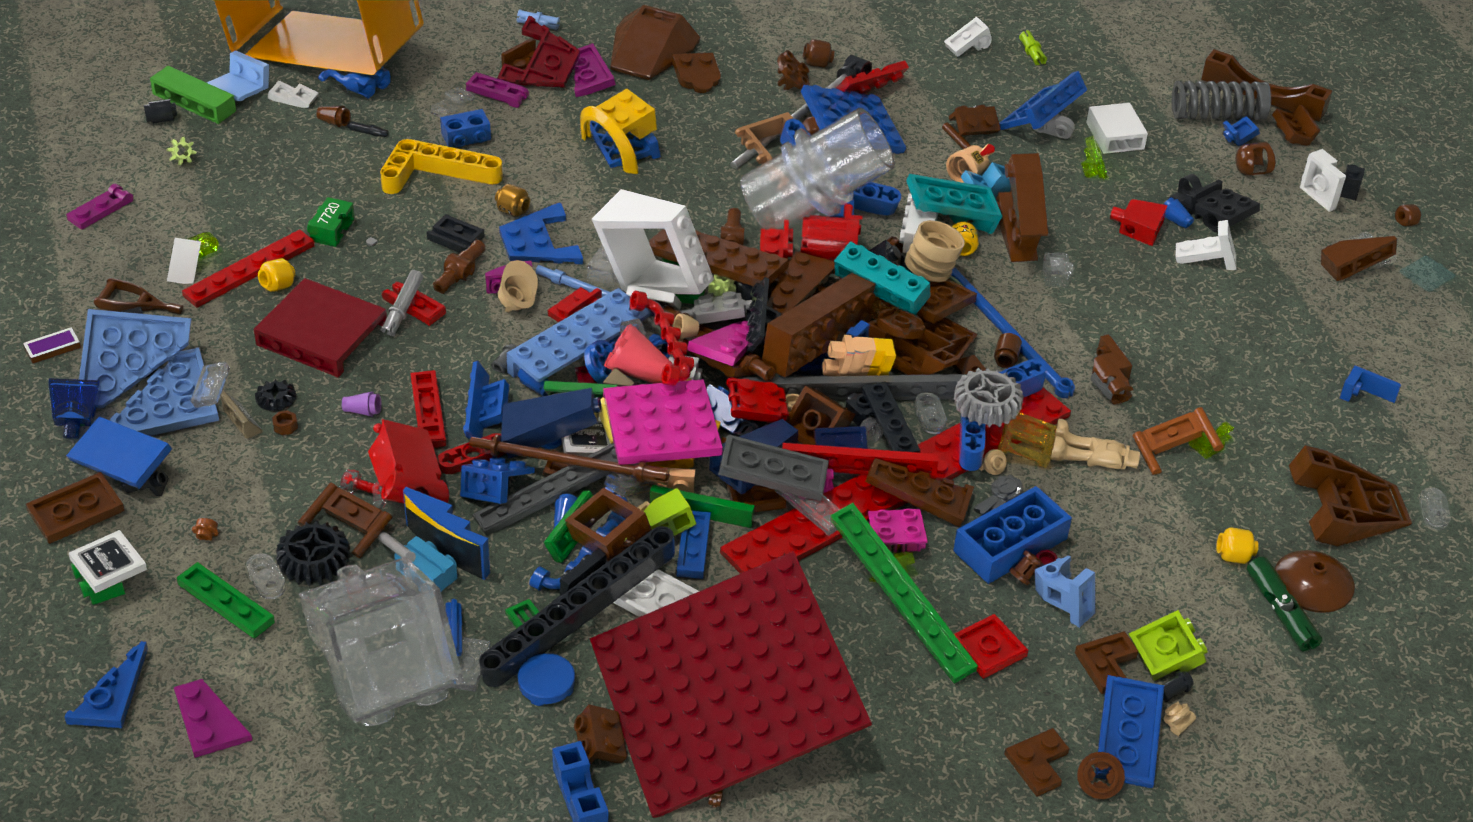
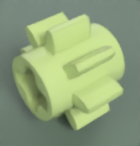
M181 137L179 143L173 139L171 142L174 146L166 150L172 153V157L169 160L176 159L179 165L183 164L184 159L189 163L192 162L189 156L197 153L191 148L194 142L186 143L185 137ZM185 147V155L179 156L177 154L179 148Z
M714 274V280L708 285V293H713L715 297L722 296L723 293L729 291L736 292L735 280Z

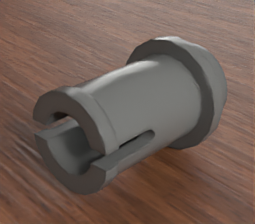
M509 344L503 347L502 353L491 363L493 370L504 374L507 369V352L516 348V345Z

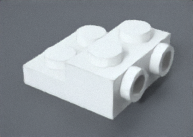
M1321 149L1309 154L1300 188L1331 212L1337 208L1346 175L1336 168L1337 160Z

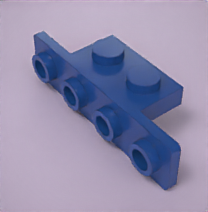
M475 361L470 373L471 382L470 389L468 390L466 422L463 427L465 436L468 439L471 437L482 438L484 428L502 422L503 404L508 403L510 386L505 379L489 384V374L479 361Z

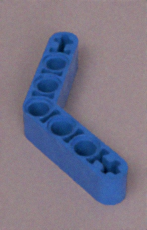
M789 119L785 122L780 142L811 194L816 199L832 203V198L855 200L854 209L879 215H892L895 213L901 200L899 190L894 187L832 172L801 121Z
M1031 359L999 373L1007 372L1009 378L1014 377L1016 383L1021 384L1024 398L1042 390L1047 367L1043 361ZM961 416L959 464L965 470L975 471L982 465L986 424L982 423L979 426L976 421L969 423L968 417Z

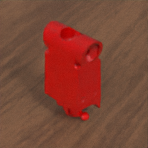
M382 419V424L376 423L373 430L379 433V435L368 450V454L379 485L382 487L381 498L404 504L403 489L408 487L448 503L449 489L447 484L440 480L441 471L428 430Z

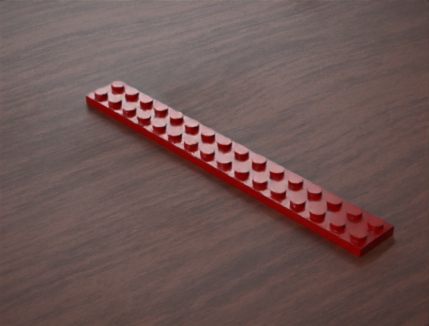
M1044 387L1042 390L1024 397L1022 409L1016 416V419H1011L1009 424L1002 422L1000 427L992 424L989 428L987 424L985 425L983 458H985V455L990 450L997 449L1004 452L1057 424L1059 418L1066 419L1070 417L1071 410ZM960 423L918 444L921 450L920 453L938 454L936 480L942 481L943 478L952 480L968 471L959 464ZM860 474L823 493L821 501L812 499L721 546L720 553L740 574L794 551L799 561L843 538L830 521V515L849 504L854 503L867 522L870 523L868 511L895 510L908 502L865 482L867 475Z

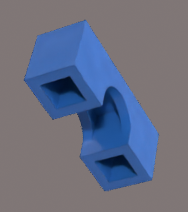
M578 741L552 748L553 771L572 821L608 822V809L600 788H594L590 763L582 742Z

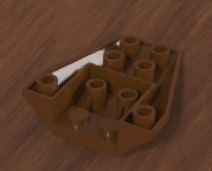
M642 5L625 16L616 27L610 69L650 80L673 65L671 61L673 54L693 52L700 42V36L681 14Z

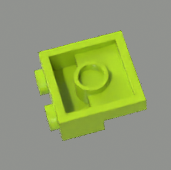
M1179 610L1129 633L1130 640L1137 648L1154 681L1176 670L1188 672L1206 663L1204 654L1208 653L1204 642L1201 638L1196 639L1194 637L1195 629L1188 617L1183 619Z

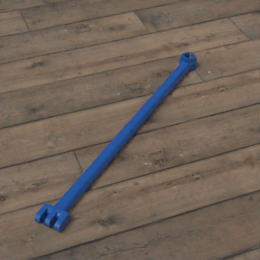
M954 267L951 276L956 278L963 287L977 293L974 304L1003 334L1013 333L1020 337L1022 341L1020 352L1027 360L1038 359L1046 364L1045 379L1055 388V394L1060 398L1072 397L1075 389L1073 381L1069 378H1061Z

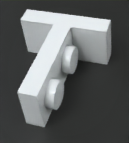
M1228 220L1218 222L1217 237L1176 243L1177 263L1184 264L1224 257L1226 269L1236 270V252Z

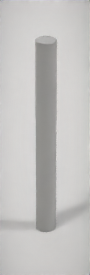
M384 531L379 534L378 540L405 561L411 563L415 560V553Z

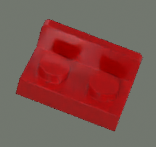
M784 220V229H761L760 251L776 254L786 259L792 257L793 243L788 242H793V228H789V220Z
M580 287L548 309V316L560 322L602 298V290L596 288L592 292H588Z

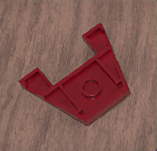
M528 16L522 28V35L539 40L540 42L526 70L504 63L497 79L517 85L564 88L580 57V50L562 37L555 36L545 25L541 26L532 16Z

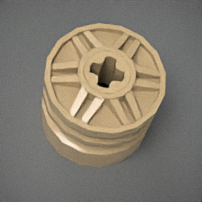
M933 220L923 221L919 224L913 243L910 245L909 251L905 256L906 266L912 273L922 276L928 281H946L952 274V269H954L956 260L961 254L965 240L955 228L948 224Z

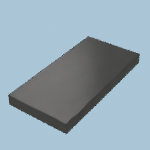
M728 435L718 475L821 501L829 461Z

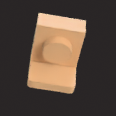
M669 468L670 477L667 485L657 483V486L672 489L678 488L681 491L694 493L695 470Z

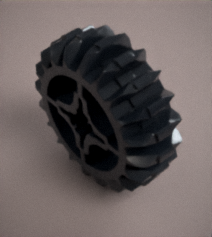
M318 520L314 524L309 525L306 521L304 526L295 525L294 531L287 530L286 535L280 537L276 548L277 565H279L282 575H286L289 581L295 579L297 584L300 585L305 580L309 587L312 581H317L321 586L322 579L326 578V580L332 582L333 575L340 577L341 570L347 569V562L350 561V544L348 539H346L344 531H340L337 526L331 527L328 522L320 525Z

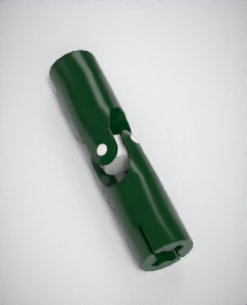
M1258 557L1252 560L1247 566L1248 574L1263 596L1272 604L1275 613L1299 649L1304 652L1317 648L1322 642V636L1293 595L1289 594L1286 584L1268 558Z

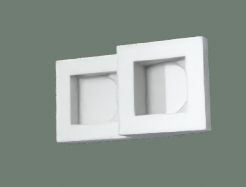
M278 81L269 91L268 99L301 108H308L318 97L319 93L300 83L294 88Z

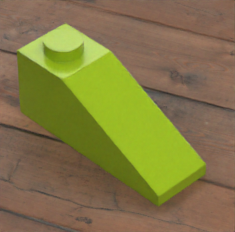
M678 488L656 498L644 510L652 530L660 526L668 527L673 531L674 536L697 524L690 505Z

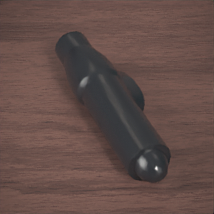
M356 122L347 124V127L352 131L387 137L389 134L388 130L375 125H365Z

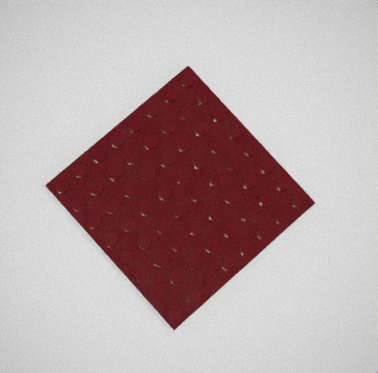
M794 551L589 638L614 710L619 713L622 733L652 818L663 816L872 725Z

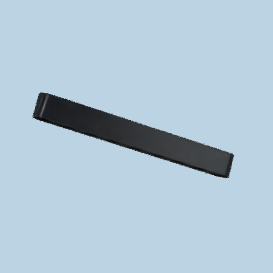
M664 526L654 528L486 650L479 658L483 682L489 687H498L519 672L521 665L535 655L546 653L669 562L675 555L673 531Z

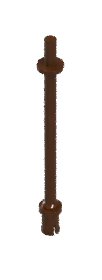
M497 434L493 440L471 437L469 442L470 447L490 450L491 456L495 458L499 456L500 452L631 475L637 479V482L641 483L650 481L667 485L670 477L669 468L649 466L647 462H640L636 466L628 464L619 465L617 462L501 442V436Z

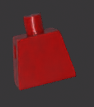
M1132 199L1126 210L1114 206L1110 219L1121 222L1119 233L1153 246L1163 225L1167 205Z

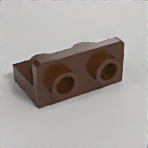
M530 38L501 54L502 67L505 63L526 70L536 50V40Z

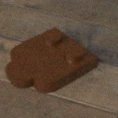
M713 53L672 55L671 61L681 86L694 89L698 93H706L713 86L719 84L721 74Z

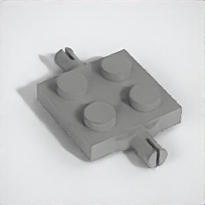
M733 291L725 292L722 296L717 297L704 295L694 300V307L692 309L680 312L688 313L699 324L745 317V312L749 310L752 300L745 301L742 299L741 293Z

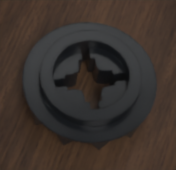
M275 379L271 383L265 381L264 386H258L257 393H255L256 403L261 408L269 411L283 410L292 405L296 399V391L293 384H288L286 380L278 382ZM275 390H277V392H278V394L276 395V398H274V396H272V395H273V392H275Z

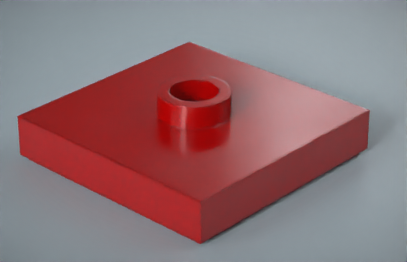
M995 614L954 634L978 665L977 672L983 679L1028 656L1029 650Z

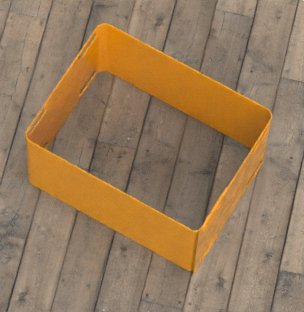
M214 0L231 52L237 51L283 9L279 0H274L275 6L271 8L269 0ZM357 0L362 20L291 11L245 55L261 60L374 75L423 26L424 22L418 0H414L419 24L416 27L410 9V0ZM228 15L231 17L237 40L234 43L226 24V17Z

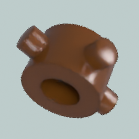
M724 789L711 794L708 804L714 808L717 806L721 807Z

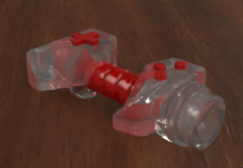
M347 469L343 474L339 488L352 495L357 489L372 493L373 506L381 510L385 507L386 502L396 503L381 498L382 487H380L378 480L375 484L361 480L362 475L357 470Z

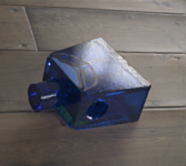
M49 378L54 425L64 426V438L79 439L80 426H91L93 424L101 395L100 380Z

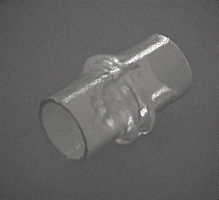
M857 108L813 135L806 129L800 128L795 131L796 145L787 141L781 146L782 153L743 175L741 178V188L751 212L765 230L771 228L784 229V220H789V228L803 221V217H810V215H814L817 212H821L826 216L839 214L842 205L852 201L854 191L893 170L895 161L890 145L877 122L865 109Z

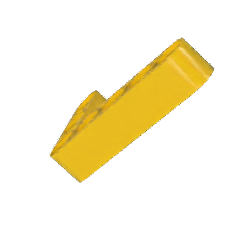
M412 139L399 141L380 171L382 190L387 194L400 192L414 169L492 185L500 183L503 179L502 160L499 157Z

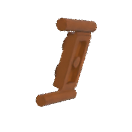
M1202 407L1195 409L1192 413H1187L1146 429L1143 432L1138 431L1133 434V438L1152 475L1162 472L1152 452L1156 455L1202 437V432L1206 434L1214 451H1220L1224 447Z

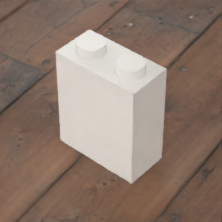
M1130 103L1089 107L1086 123L1103 154L1145 149L1148 133Z

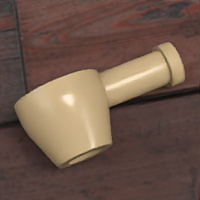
M680 313L676 315L673 327L680 328L681 330L679 341L683 342L684 338L696 336L699 331V322Z

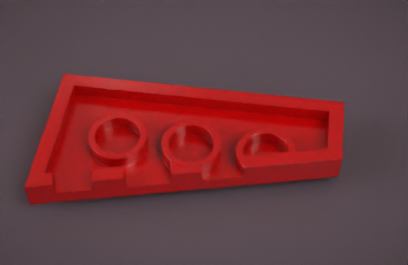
M904 60L887 65L882 70L879 68L873 69L867 75L865 72L858 73L855 78L848 76L845 77L836 89L843 92L855 91L859 94H866L873 87H876V89L884 87L890 80L893 82L901 80L909 66Z

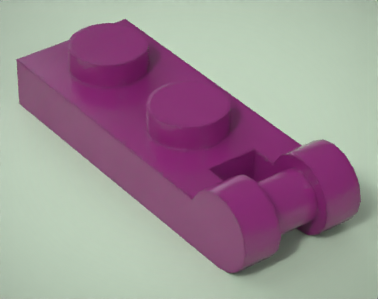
M477 72L466 83L467 91L508 103L509 106L518 108L522 104V100L529 96L528 89L523 86Z
M114 183L105 193L67 213V220L82 230L132 202L133 194L127 190L123 191L120 185Z

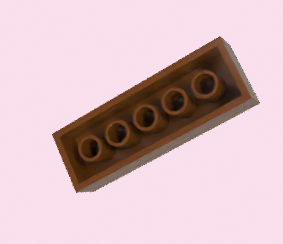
M851 273L767 324L762 361L775 367L777 374L787 377L807 363L812 362L821 354L826 353L830 341L842 342L844 335L847 334L851 327H855L861 320L867 323L871 321L870 312L875 300L874 290L876 284Z

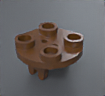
M789 50L778 56V73L783 74L778 81V86L785 84L784 90H789L793 87L802 90L803 85L810 84L807 75L810 71L805 63H800Z

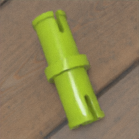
M1026 30L1027 35L1023 31L1019 35V39L1025 46L1026 54L1031 56L1035 65H1040L1038 60L1041 64H1045L1047 57L1041 50V44L1034 39L1030 31Z

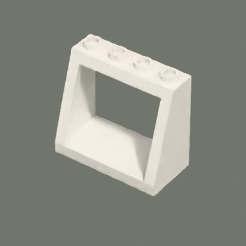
M621 189L592 218L621 290L627 292L628 286L632 285L674 294H701L714 280L686 206ZM644 229H665L679 266L656 260Z

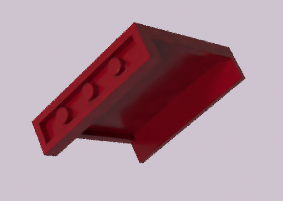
M304 278L254 328L255 341L259 347L339 378L344 372L343 361L377 325L383 326L387 319V313L383 307Z

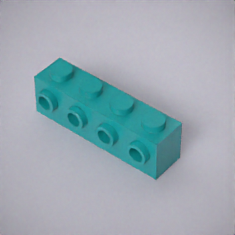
M850 241L834 260L836 276L844 278L854 273L875 283V296L903 311L916 315L930 298V282L924 277L907 271L903 266L895 265L885 257L868 251L862 245H857Z

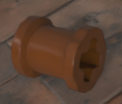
M1025 550L1023 553L1024 557L1015 568L1011 567L1009 572L1028 586L1030 583L1029 579L1035 573V569L1045 564L1031 552Z

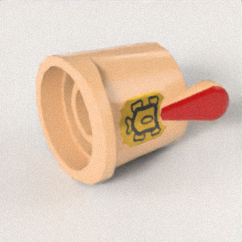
M987 144L984 148L972 145L950 155L946 163L950 178L964 183L961 175L965 170L981 175L988 168V156L995 152V147L992 144Z

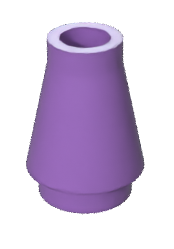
M372 391L343 397L342 410L344 412H353L373 417V414H379L381 411V397Z

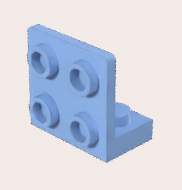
M233 51L230 53V73L207 83L233 94L235 101H243L245 98L258 94L268 88L269 64L241 52Z

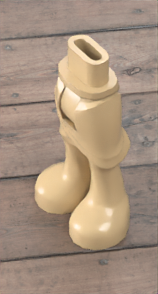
M1058 419L1052 442L1051 460L1088 461V466H1102L1112 469H1125L1127 466L1137 469L1140 458L1139 451L1130 450L1129 445L1125 447L1124 444L1115 440L1074 435L1069 432L1068 422L1064 419Z

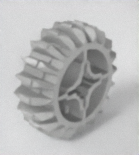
M977 368L976 372L968 371L967 375H962L961 379L957 382L954 403L956 404V410L961 412V416L969 418V423L976 421L979 426L983 423L987 424L989 428L992 424L1000 427L1002 422L1009 424L1010 420L1016 419V416L1020 413L1023 404V391H1021V384L1016 383L1014 377L1009 378L1007 372L1001 374L998 369L990 371L987 368L986 371H982Z

